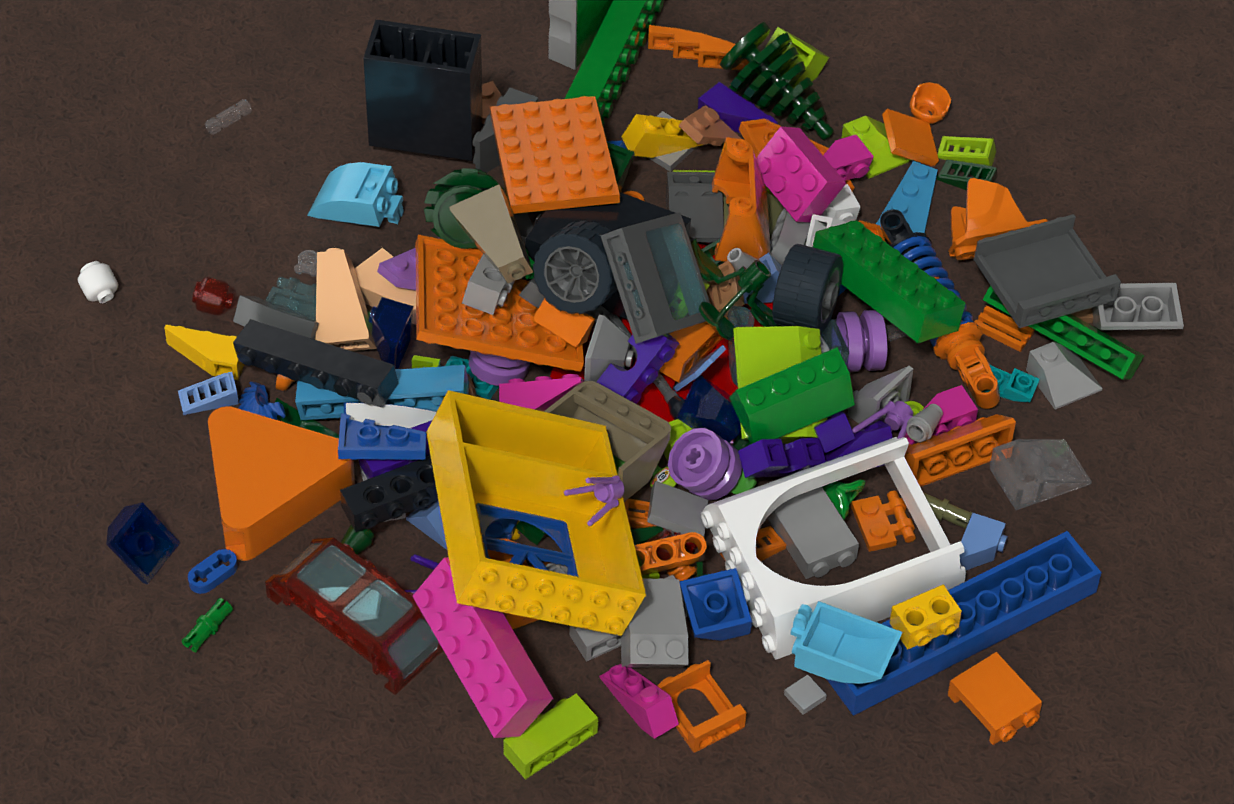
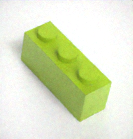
M577 694L568 699L564 698L545 714H539L520 737H506L503 740L504 755L518 772L527 779L598 733V717Z

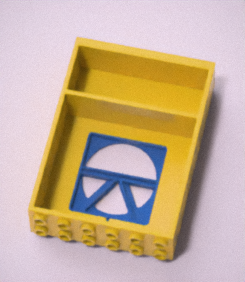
M448 390L426 433L457 603L622 636L646 596L623 496L617 499L619 502L617 507L610 509L592 526H588L587 522L606 503L599 501L595 497L594 492L564 495L565 490L594 485L586 483V478L613 477L617 475L606 426ZM502 519L524 521L549 535L562 552L485 537V530L493 522ZM487 550L514 556L510 562L494 560L489 557ZM527 558L535 568L523 566L522 564ZM542 561L567 566V574L549 571Z

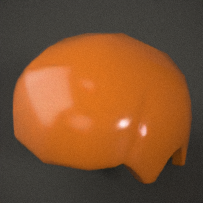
M932 82L920 84L916 87L910 100L911 113L917 119L934 124L943 120L951 104V97L948 91L939 84Z

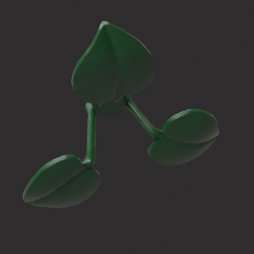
M696 239L691 242L701 277L706 281L712 282L714 280L717 284H721L740 275L738 284L742 289L720 312L708 302L704 301L699 305L702 317L708 324L715 327L716 331L724 339L731 340L734 337L733 328H735L724 315L745 292L750 293L753 291L751 295L746 297V300L751 307L752 315L762 326H781L775 324L772 310L756 298L759 290L764 286L763 283L771 276L769 269L762 262L755 260L747 269L742 266L738 271L723 277V273L718 266L700 249Z

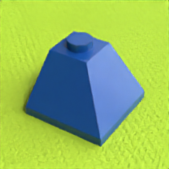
M736 568L679 581L695 638L723 641L750 634L752 619Z

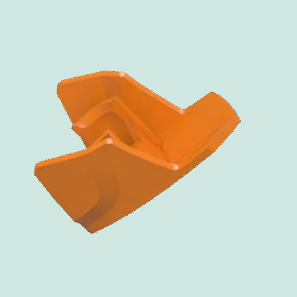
M970 178L967 183L966 208L955 206L951 209L952 245L948 250L950 257H956L957 260L973 259L977 241L1012 230L1026 228L1033 224L1044 223L1048 220L1042 219L1027 222L1008 188L998 183Z

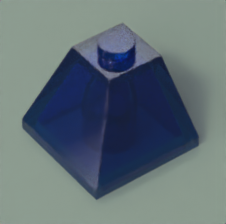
M382 297L378 307L373 306L370 312L369 322L372 323V336L381 361L393 364L395 369H398L412 337L413 306Z
M699 375L694 380L676 418L692 429L706 428L729 443L741 431V422L729 399L731 395Z
M143 502L125 506L108 526L106 545L144 584H148L180 544L176 537Z

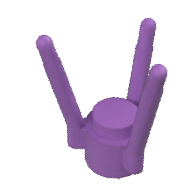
M889 401L884 408L859 423L852 431L856 433L885 415V423L890 425L891 432L901 429L897 439H900L906 435L907 422L913 417V411L909 405L902 401H896L895 403Z
M618 475L613 477L586 478V483L594 485L564 491L565 496L594 492L595 497L599 501L606 503L587 522L588 526H592L610 509L619 505L617 499L623 496L624 485Z

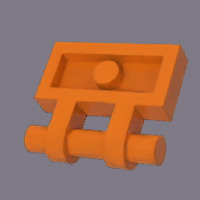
M897 491L887 493L889 503L882 504L879 495L851 502L852 511L869 552L896 546L897 539L895 536L903 535L907 543L916 539L913 532L915 529L914 524L907 517L905 512L906 505L903 499L899 498ZM894 514L897 523L890 525L887 516Z

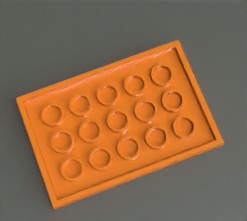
M595 96L512 105L502 104L490 107V116L505 189L513 214L620 203V193Z

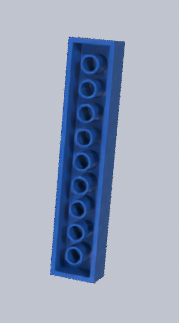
M1066 531L948 590L962 610L959 627L949 635L942 634L931 639L926 645L915 646L908 650L901 639H899L881 679L861 684L843 683L829 679L827 681L854 716L1096 593L1101 571L1070 533ZM890 619L881 623L882 625L892 628V626L889 623Z

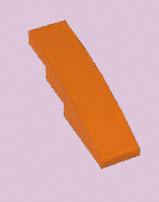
M649 25L648 49L673 50V58L698 59V67L723 69L720 66L721 60L736 45L703 33ZM745 59L733 69L742 70L750 62Z

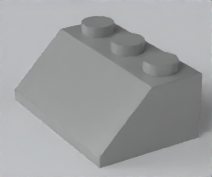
M1176 283L1120 284L1116 301L1092 307L1093 326L1100 330L1183 329L1184 327Z

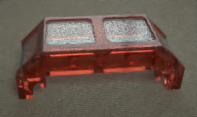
M335 538L313 539L311 545L277 575H272L265 581L266 594L270 600L277 605L282 600L286 606L291 602L368 660L372 664L373 673L376 675L381 673L389 679V682L384 687L394 695L401 691L444 651L415 602L414 594L404 591L392 577L384 576L376 569L372 562L363 560L355 554L348 544H342Z

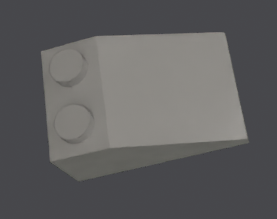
M643 579L646 596L621 636V666L626 668H681L687 666L688 632L679 579Z

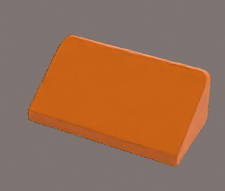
M544 298L534 315L533 321L572 346L579 347L587 342L595 319L586 313L569 314L565 311H560L552 304H549Z

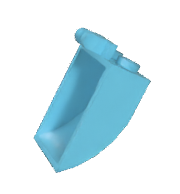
M360 162L348 163L337 167L327 176L307 216L380 227L384 217H386L390 223L398 224L400 217L404 213L402 206L403 196L395 195L398 190V180L395 178L392 166Z
M818 601L813 612H811L812 609L808 605L802 604L800 606L798 614L794 618L790 634L797 637L792 648V654H795L794 667L843 683H870L882 678L903 632Z

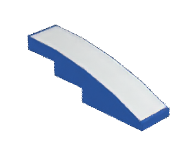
M344 402V414L351 415V420L363 422L365 419L374 420L377 426L386 428L397 425L411 429L433 420L436 411L403 405L384 404L383 407L372 404Z

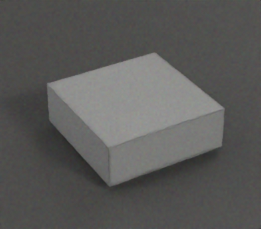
M809 675L795 682L784 691V695L802 715L824 702L827 696Z

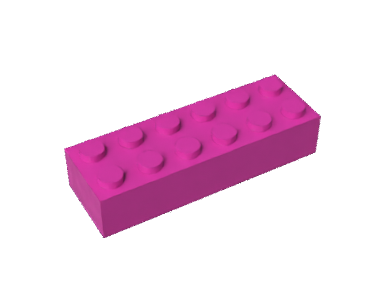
M443 558L415 592L413 598L493 737H520L553 700V697L502 612L457 603L449 558Z

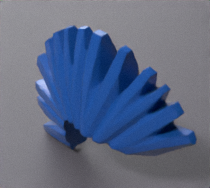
M253 381L249 382L251 387L245 388L243 391L245 393L241 395L242 398L239 400L241 405L238 409L277 420V415L282 418L286 416L284 407L280 402H268L265 385Z

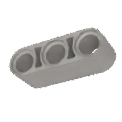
M785 208L776 221L770 239V254L781 265L793 245H804L811 223L796 222Z

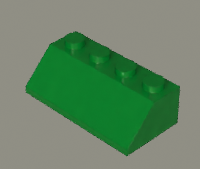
M838 347L739 388L729 397L750 444L761 439L781 438L855 405L850 373Z

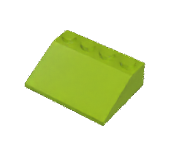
M801 326L733 328L738 389L822 354L820 329ZM827 418L778 439H781L782 443L788 444L800 438H817L814 427L826 421ZM741 424L742 439L749 440Z

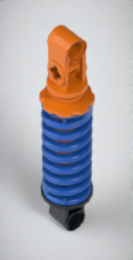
M891 209L881 215L880 223L886 243L892 248L897 249L900 254L917 264L920 269L934 277L941 285L954 292L961 299L960 293L954 289L953 281L948 279L949 274L946 269L942 268L940 258L936 257V252L932 247L929 236L922 232L913 233L904 215L899 210ZM965 304L959 330L930 339L935 355L939 356L940 359H947L949 366L954 370H958L964 385L968 387L976 404L981 408L990 409L995 407L1000 400L998 382L984 356L985 348L980 342L983 331L980 326L973 322V316L970 312H967ZM986 389L991 390V391L986 392V393L982 392L983 390H986Z

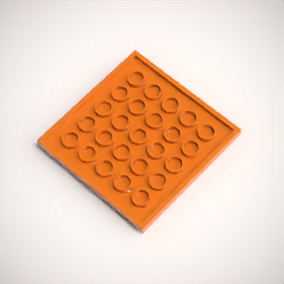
M418 234L415 243L416 340L424 341L428 344L435 343L450 346L454 349H466L485 355L492 354L511 360L518 359L533 362L537 365H549L563 370L581 372L584 364L583 345L574 347L533 321L538 308L519 296L528 281L522 278L515 280L503 307L498 305L493 315L462 304L468 281L483 253L478 247L462 249L451 246L443 239Z

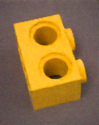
M943 584L892 606L889 623L893 629L903 632L900 639L908 650L915 646L926 645L931 639L942 634L949 635L959 627L962 610Z

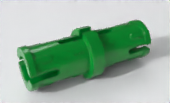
M218 598L205 615L198 617L196 620L197 624L182 639V644L186 648L192 645L193 647L190 650L196 653L211 634L215 635L218 632V626L233 611L229 602L226 601L222 605L224 599Z

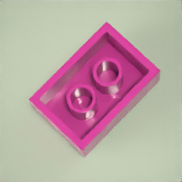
M780 127L756 158L764 184L796 222H811L812 214L821 216L846 184L800 128Z

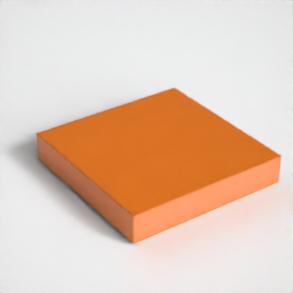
M890 109L884 111L882 117L891 153L929 166H935L939 159L930 123Z

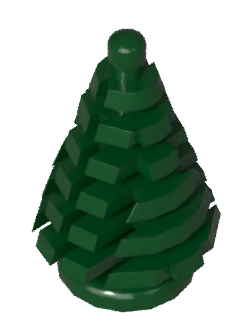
M766 22L757 25L720 62V66L724 70L735 68L745 59L750 62L733 79L729 88L738 93L750 85L742 96L750 101L766 91L757 106L764 109L782 96L783 98L778 102L779 104L771 112L781 116L792 106L794 110L787 117V122L793 125L803 118L805 123L802 124L801 129L809 132L813 128L822 140L829 139L833 135L834 129L822 119L826 116L824 107L819 108L817 111L813 109L820 99L817 92H814L806 99L803 98L813 85L810 78H805L795 88L793 87L804 74L806 68L802 61L788 70L799 55L796 47H792L782 54L792 41L789 34L783 33L760 51L758 47L769 35L770 27Z
M464 168L454 170L434 182L433 184H438L435 186V189L431 188L428 190L424 203L431 204V206L424 208L426 222H434V228L430 230L451 246L462 249L476 248L477 246L460 227L449 207L497 186L499 183L480 169Z

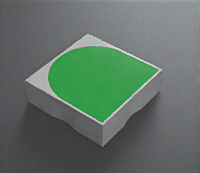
M549 0V59L575 70L584 60L613 0Z

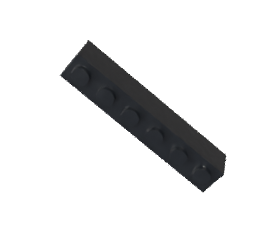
M250 319L233 342L238 361L245 365H252L269 373H277L294 381L308 383L316 388L335 392L340 396H348L360 400L365 404L383 407L399 384L393 364Z

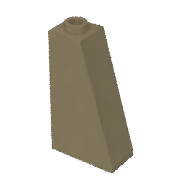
M500 185L449 207L460 227L507 283L519 280L533 273L512 208Z

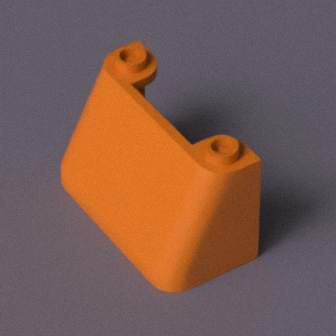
M726 137L712 180V192L718 193V190L723 192L726 196V204H729V215L720 242L717 243L715 248V260L728 261L727 256L734 248H739L743 252L760 259L768 252L770 253L767 190L750 143L744 139Z

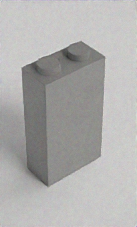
M822 487L789 499L767 517L776 533L786 543V549L806 579L813 576L822 577L830 569L838 566L847 567L857 559L859 543Z

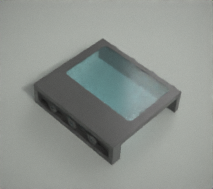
M681 212L623 227L601 235L636 344L706 321L699 311V305L704 301L708 303L710 301Z

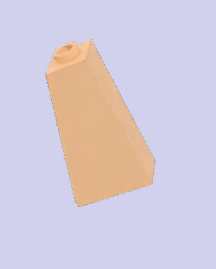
M329 248L325 252H317L316 322H318V327L316 330V340L349 351L377 349L376 338L351 258L343 249Z
M381 248L355 268L364 302L379 310L389 308L398 318L416 325V290L396 287L377 272L379 263L393 258L390 253Z

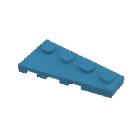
M913 161L883 213L891 209L899 210L904 215L913 233H925L938 170ZM879 218L878 221H877V223H876V225H880V227H881L880 218Z

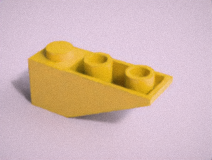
M636 114L621 136L627 149L634 151V156L648 158L704 145L697 144L679 127L683 120L661 118L652 115Z
M165 325L166 342L169 346L212 376L232 372L234 380H239L244 364L238 361L233 345L237 336H226L210 331Z

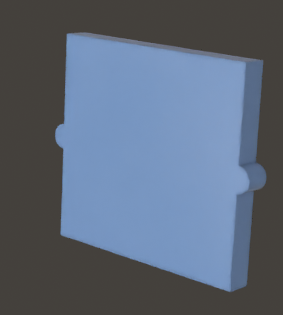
M722 345L703 358L673 388L679 391L696 379L726 348Z

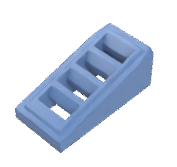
M232 372L220 374L178 390L183 415L239 404ZM211 391H216V394L211 396ZM204 393L205 399L200 400L199 394ZM191 395L194 396L195 401L192 404L189 403L188 396Z

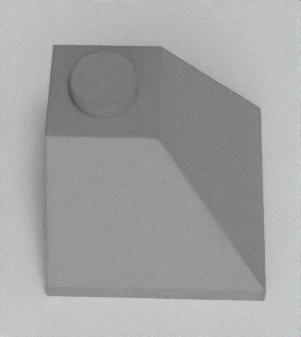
M603 315L598 316L585 356L584 381L597 382L610 363L625 369L626 367L631 368L633 363L634 351L630 350L629 337Z
M1051 342L1029 352L1026 371L1028 374L1040 379L1037 386L1054 409L1102 391L1103 388L1077 353L1065 346Z
M907 366L866 384L860 391H854L855 405L848 409L847 416L857 423H861L884 408L889 401L893 403L896 401H909L913 368ZM883 415L882 417H880L879 419L875 420L874 422H877V421H880V420H881V421H883V422L885 423V418H886V416Z

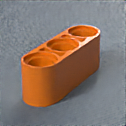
M690 532L634 545L637 556L642 560V566H640L641 575L698 562L706 550L704 537L699 533ZM687 542L696 544L698 553H688L684 544ZM656 550H667L670 554V560H660Z

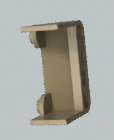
M584 381L578 384L544 411L606 426L612 454L625 462L619 467L618 476L624 485V502L650 481L671 436V426L666 420L594 381Z

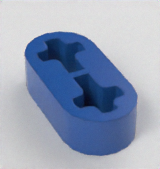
M221 549L193 567L188 574L190 589L199 594L207 593L232 576L238 568L235 553L231 550ZM219 561H229V566H226L224 564L219 566ZM200 577L203 579L206 577L207 581L203 582L200 580L197 582L196 578Z

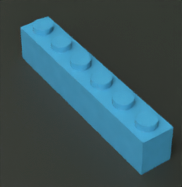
M465 365L395 369L399 384L385 404L437 411L448 390L469 395V380ZM297 381L295 403L300 420L341 418V413L344 414V402L363 403L360 400L348 396H340L335 392L323 388L319 389L311 384Z

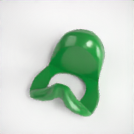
M859 479L847 484L836 481L822 486L843 520L848 515L849 505L863 490L866 481Z

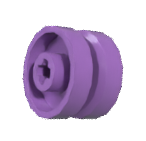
M864 310L860 318L854 311L839 312L836 319L835 342L849 372H858L862 365L868 371L883 370L887 360V334L883 316L876 310Z
M470 350L468 365L472 373L481 381L499 386V384L508 383L510 379L524 380L528 374L530 362L518 359L511 360L492 354L485 355Z
M696 428L684 433L674 443L669 453L668 468L670 476L674 481L694 495L707 500H717L727 495L736 486L741 476L742 466L738 450L734 445L706 428Z

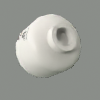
M94 261L86 264L80 270L78 283L88 301L105 303L114 297V292L118 288V282L108 264Z

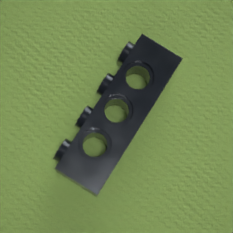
M431 456L426 457V460H417L340 490L342 509L355 533L363 529L373 528L377 524L389 519L399 518L412 510L425 508L429 504L438 501Z

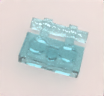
M279 277L277 287H272L265 301L273 305H282L316 321V284H304L299 279L293 277L289 279Z

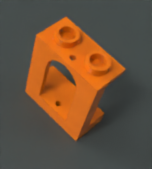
M709 660L701 664H693L685 672L675 677H667L657 685L671 696L679 723L675 727L694 753L743 729L746 722V711L741 704L734 707L710 675L711 663ZM684 690H699L706 696L719 715L693 727L679 707L677 698Z

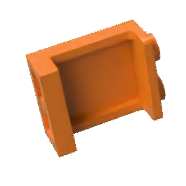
M997 652L950 680L948 696L954 703L961 700L989 730V742L992 745L1001 740L1003 742L1009 741L1018 729L1024 725L1027 728L1031 727L1040 718L1041 699Z

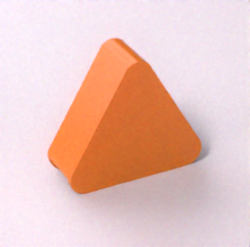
M230 406L214 410L208 418L225 546L227 550L235 553L237 560L247 561L257 557L341 500L340 490L355 484L354 460L338 459L339 438Z

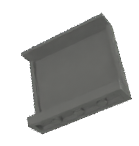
M1074 214L977 241L974 261L1019 328L1113 302L1117 299L1121 284L1120 279L1116 274L1106 277L1073 230L1076 218Z

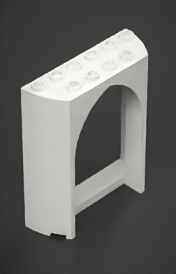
M891 438L708 504L701 512L704 526L710 528L714 536L713 543L718 553L722 552L726 560V570L737 569L744 596L750 609L749 613L752 624L755 628L759 627L763 635V646L767 653H772L775 660L792 654V648L797 637L790 634L794 618L802 604L808 605L812 609L811 612H813L818 601L878 622L890 617L892 606L943 584L947 590H950L965 582L966 568L962 567L960 563V554L964 553V546L961 541L950 545L904 457L909 445L907 438ZM885 464L930 550L928 554L852 582L831 586H816L789 580L766 567L756 557V536L766 518L789 499Z

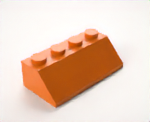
M998 414L987 418L982 417L968 425L954 427L950 431L937 436L932 435L929 440L912 445L909 444L904 457L919 486L922 487L1009 455L1016 421L1012 417Z

